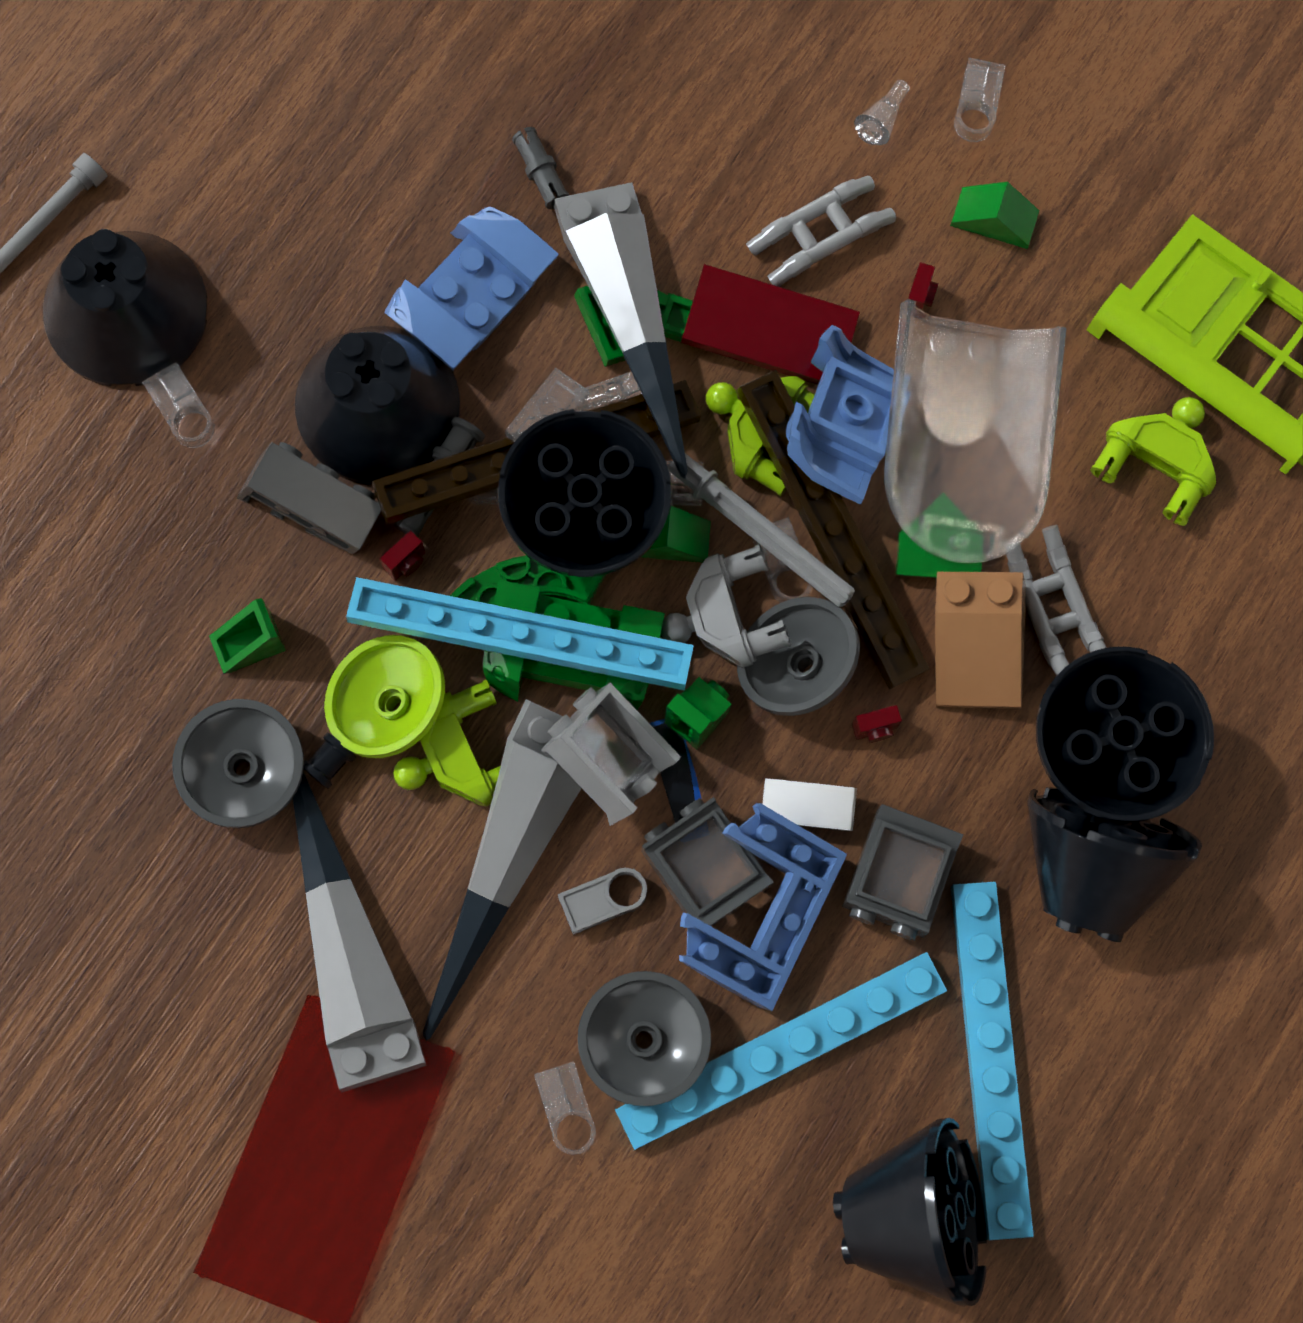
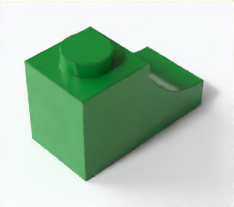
M698 677L688 689L681 694H677L667 705L665 724L698 750L729 714L732 705L727 700L729 694L715 681L710 680L706 683Z

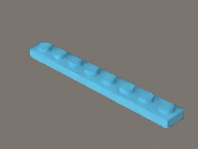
M356 577L346 615L347 622L684 691L694 647L691 644Z
M996 882L953 884L951 886L987 1240L1034 1237Z
M925 952L706 1063L697 1081L679 1097L654 1106L625 1104L615 1109L616 1114L633 1149L636 1150L943 994L947 989L930 956Z

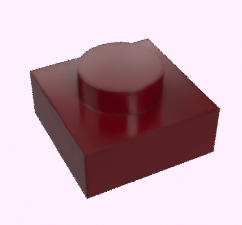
M922 262L919 263L903 314L919 319L923 306H932L939 284L931 281L935 266Z
M410 530L380 558L383 569L394 581L402 574L406 577L411 575L420 567L424 560L422 556L425 554L423 543Z
M894 705L857 715L852 722L856 740L868 737L869 743H874L894 736L892 730L897 729L902 722L898 706Z

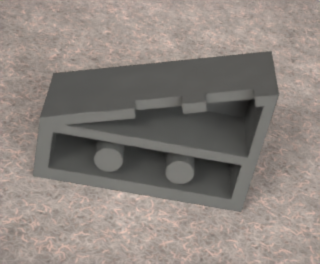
M271 442L258 458L237 499L248 503L252 497L272 508L270 514L276 518L283 520L286 516L304 526L307 533L350 554L360 550L381 511L379 503L375 501L376 495L360 485L355 484L352 488L339 481L340 475L326 465L318 463L315 467L301 459L303 454L295 447L284 442H280L279 445Z

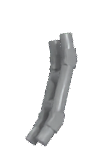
M864 176L856 180L851 179L839 184L832 191L785 217H780L763 228L762 232L746 243L751 253L757 256L767 247L774 245L792 232L803 250L783 262V265L767 276L772 285L780 287L792 277L795 278L810 268L811 265L860 237L863 238L878 231L879 228L896 221L894 210L886 208L863 215L852 223L841 207L846 202L874 190L875 184L871 176ZM826 213L838 232L817 242L806 223Z
M1052 525L1043 528L1042 533L1047 547L1048 559L1055 574L1033 581L1019 538L1008 540L1003 545L1008 559L1009 571L1023 572L1026 584L1025 608L1040 642L1041 651L1057 676L1069 665V662L1065 657V652L1057 636H1055L1056 634L1078 627V633L1088 652L1107 647L1096 622L1092 619L1073 573L1072 564L1066 547L1063 545L1058 525ZM1062 589L1071 612L1048 620L1039 596Z

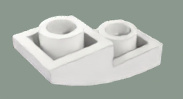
M765 778L763 805L797 825L853 831L857 788Z

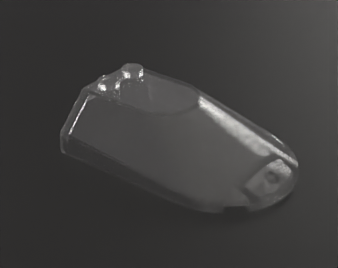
M907 299L900 303L884 465V484L887 500L896 521L907 536L925 551L936 557L956 563L990 561L1007 554L1022 542L1024 538L1029 537L1037 526L1043 514L1049 490L1066 327L1010 330L932 316L917 308L915 300Z

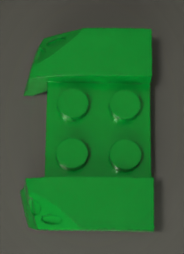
M499 580L493 605L656 638H660L665 613L627 605H623L622 611L544 596L540 595V588L504 580ZM484 650L483 671L488 684L517 702L520 695L522 677L582 690L592 687L595 691L611 682L636 710L642 704L649 683Z

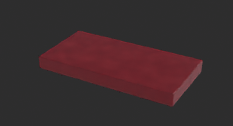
M704 264L681 343L771 371L776 370L784 375L797 376L804 381L818 385L823 372L814 366L811 360L819 346L820 337L831 325L840 328L845 337L852 343L860 311Z

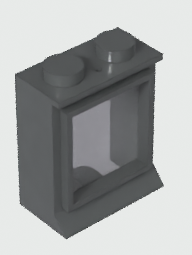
M714 797L706 803L701 798L693 801L680 811L683 818L670 827L664 822L644 836L647 843L642 845L641 852L684 913H688L710 926L727 915L730 916L743 907L744 903L760 892H766L774 883L751 852L722 834L725 827L730 824V821L716 803Z
M881 804L875 813L842 907L851 910L849 916L862 923L874 925L875 920L891 925L890 932L899 937L915 941L917 935L920 937L926 936L930 931L957 849L964 834Z

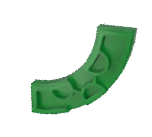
M525 555L496 563L495 566L475 577H470L450 596L493 605L499 580L538 587L540 588V595L589 605L607 574L594 577L564 575L537 564Z

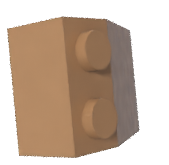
M937 572L935 606L936 707L1022 709L1026 584L1023 572Z

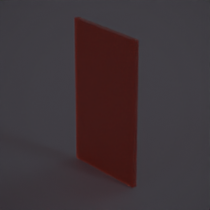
M307 995L193 1273L198 1274L201 1278L206 1277L318 1323H349L456 1052L452 1051L450 1047H442L419 1038L427 1066L341 1092L338 1088L330 1054L326 1046L320 998L316 995Z

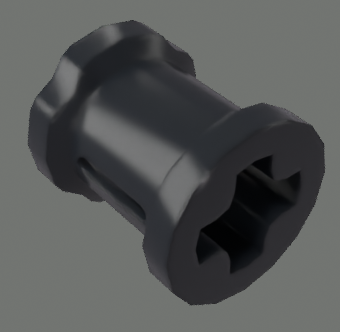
M327 732L323 737L325 742L308 761L304 760V770L323 787L329 789L332 786V778L347 761L353 762L356 756L343 747L337 738Z

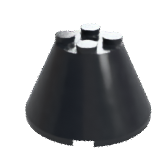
M102 229L78 242L55 269L44 295L43 321L47 337L60 359L75 373L101 385L135 384L140 386L167 376L191 356L198 346L206 327L208 297L203 279L197 267L173 243L159 236L139 231L113 232L108 229Z
M368 326L354 329L335 337L319 349L311 358L297 386L295 416L305 444L321 464L330 467L340 477L347 480L372 484L374 480L433 462V449L435 446H441L452 428L450 423L452 418L460 416V393L453 370L406 330L390 326Z
M569 409L551 414L537 421L526 429L511 446L499 475V509L506 530L514 543L537 564L551 571L569 576L594 577L605 575L625 568L638 560L652 547L660 536L667 521L671 505L670 473L663 454L656 443L641 427L629 419L605 410L594 412Z
M1103 648L1087 653L1071 662L1048 686L1041 700L1036 718L1037 749L1041 763L1051 782L1065 798L1078 808L1110 821H1146L1175 809L1186 801L1201 784L1200 782L1213 754L1214 727L1206 700L1189 675L1173 662L1169 664L1161 658L1147 653V650L1140 648Z
M1046 787L1044 795L1037 796L1038 790L1036 789L1031 790L1029 793L1027 806L1043 911L1056 916V926L1065 931L1081 933L1082 928L1096 931L1097 935L1104 939L1121 942L1124 933L1137 922L1200 855L1201 841L1188 830L1165 818L1160 819L1159 825L1148 820L1138 822L1110 821L1078 808L1065 798L1057 788Z
M942 1118L937 1119L849 1175L845 1180L843 1191L834 1193L833 1208L836 1218L842 1220L845 1237L842 1239L841 1249L843 1259L847 1265L856 1264L860 1268L958 1306H973L981 1298L987 1268L985 1265L978 1266V1244L987 1243L983 1197L975 1160L968 1140H958L953 1129H959V1124L954 1119Z

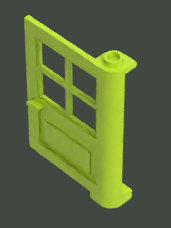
M1192 214L1131 290L1122 283L1117 286L1094 316L1086 330L1098 339L1108 330L1286 459L1279 469L1286 475L1297 462L1303 466V413L1296 419L1260 392L1281 365H1284L1303 379V366L1288 356L1303 337V292ZM1266 297L1302 322V325L1282 351L1245 325ZM1238 333L1275 359L1254 388L1217 362L1218 358Z

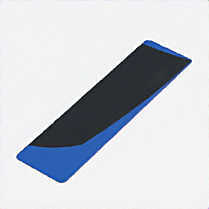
M665 719L649 724L681 756L677 763L660 772L676 823L683 818L680 811L693 801L701 798L686 741L665 724ZM707 822L680 839L681 842L685 843L709 836Z

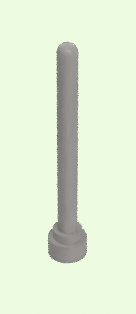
M83 153L72 164L74 167L70 172L72 177L0 249V273L83 189L88 191L92 186L97 188L108 177L101 166L89 155Z

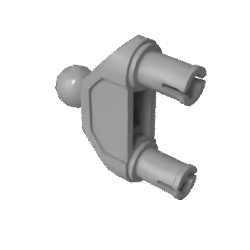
M760 544L728 557L718 553L707 557L701 564L686 596L691 615L686 617L680 613H670L665 616L660 634L662 639L686 643L691 637L692 632L696 631V635L706 648L743 668L753 665V662L757 661V656L786 646H792L783 620L751 632H747L741 622L731 586H734V581L768 570V564L764 561L766 558Z

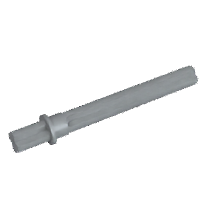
M686 453L688 473L685 479L680 477L674 461L668 465V470L694 491V498H702L836 606L843 607L852 598L855 592L852 586L729 489L727 485L717 478L718 473L715 470L708 472Z

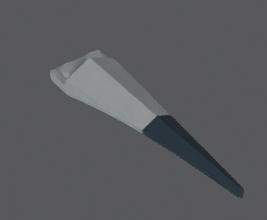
M633 183L555 198L554 209L564 243L584 277L627 361L680 477L685 479L688 469L645 217L641 212Z
M527 699L507 738L490 810L466 896L422 1032L426 1041L432 1037L581 790L576 781L547 751L545 753L541 751L552 738L547 733L548 730L563 716ZM583 727L573 740L593 760L604 736Z
M303 772L300 786L293 797L326 1046L328 1047L338 1088L341 1092H345L427 1065L413 1018Z

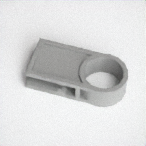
M625 867L557 895L574 935L640 908L646 899L647 885L645 879L638 871ZM630 875L640 882L642 893L638 902L630 906H622L611 899L609 889L616 877Z

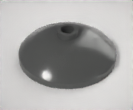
M816 597L794 598L775 605L762 614L747 631L751 632L783 620L789 633L787 636L791 639L792 646H786L757 656V661L753 662L751 666L743 668L737 665L738 678L744 692L757 706L767 712L782 716H795L815 711L838 696L847 686L855 672L860 652L856 627L840 607L828 600ZM813 665L808 671L804 672L806 667Z
M249 699L221 701L205 708L194 716L185 726L177 740L172 761L174 782L186 805L202 819L226 828L252 827L278 815L295 796L304 770L303 748L291 723L271 706ZM248 762L250 763V771L243 776L237 775L236 768L238 764Z
M651 971L627 973L604 984L587 1003L578 1028L579 1055L590 1079L601 1091L611 1098L634 1106L660 1105L685 1093L701 1075L707 1063L711 1046L709 1020L696 995L686 985L673 977ZM646 1032L651 1035L653 1042L649 1048L642 1049L637 1046L635 1039L639 1033Z

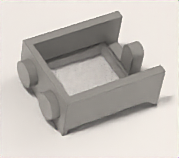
M610 682L598 691H595L592 687L587 689L573 703L577 711L571 717L567 714L564 715L548 730L547 733L552 738L541 751L543 753L547 751L607 814L608 822L611 826L633 814L637 809L634 801L649 793L657 785L654 778L659 772L677 763L681 756Z

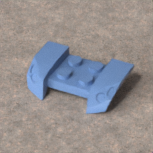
M491 206L461 220L450 233L455 238L463 241L419 288L405 279L401 287L397 288L384 311L386 315L452 370L471 351L477 350L525 298L531 287L536 283V280L559 255L520 220Z
M831 325L820 337L819 346L811 360V363L820 369L823 374L810 409L807 413L804 406L796 402L794 411L787 423L786 437L789 441L787 451L788 456L812 481L861 504L872 474L884 457L906 394V392L902 391L906 376L855 347L845 337L840 328Z

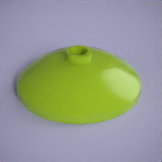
M386 635L361 644L341 661L329 681L325 694L324 711L330 732L341 742L343 747L362 757L385 758L406 751L427 734L441 711L445 695V679L442 667L436 656L425 645L407 636ZM401 702L400 706L393 711L396 704Z

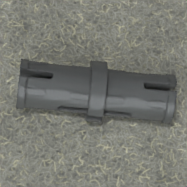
M526 127L524 130L530 144H527L521 130L512 137V141L527 166L525 173L529 180L535 181L545 201L546 208L554 209L555 197L552 192H555L557 198L569 196V193L564 188L555 170L557 164L553 156L547 155L534 127Z

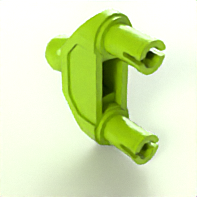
M797 376L781 378L794 406L798 402L804 406L808 413L815 394L807 390L808 385L805 384L806 381ZM725 382L715 383L706 393V403L713 413L720 415L732 414L729 419L727 433L734 474L746 480L751 477L781 497L786 490L773 462L763 456L765 447L741 400L738 399L736 390L731 384Z
M1185 397L1174 404L1172 417L1162 413L1128 418L1113 423L1106 432L1107 444L1095 464L1092 465L1091 473L1098 478L1105 466L1109 465L1102 481L1113 483L1128 456L1133 455L1178 481L1179 487L1167 507L1164 508L1163 515L1170 520L1176 514L1179 507H1181L1173 523L1182 526L1187 525L1189 517L1201 497L1211 494L1216 485L1214 467L1202 435L1192 429L1203 422L1205 416L1203 404L1196 398Z
M486 679L454 695H451L450 692L445 693L443 705L435 723L420 740L427 757L419 759L409 756L398 761L393 772L394 780L398 786L407 790L417 789L424 784L427 775L434 772L441 788L484 807L491 805L500 766L487 772L484 768L480 770L460 726L463 723L462 718L497 704Z

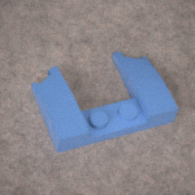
M756 803L752 806L755 814L739 827L736 823H730L722 832V834L785 874L756 937L749 948L692 915L683 912L680 927L687 928L686 955H679V961L759 1008L773 1011L847 854L765 805Z

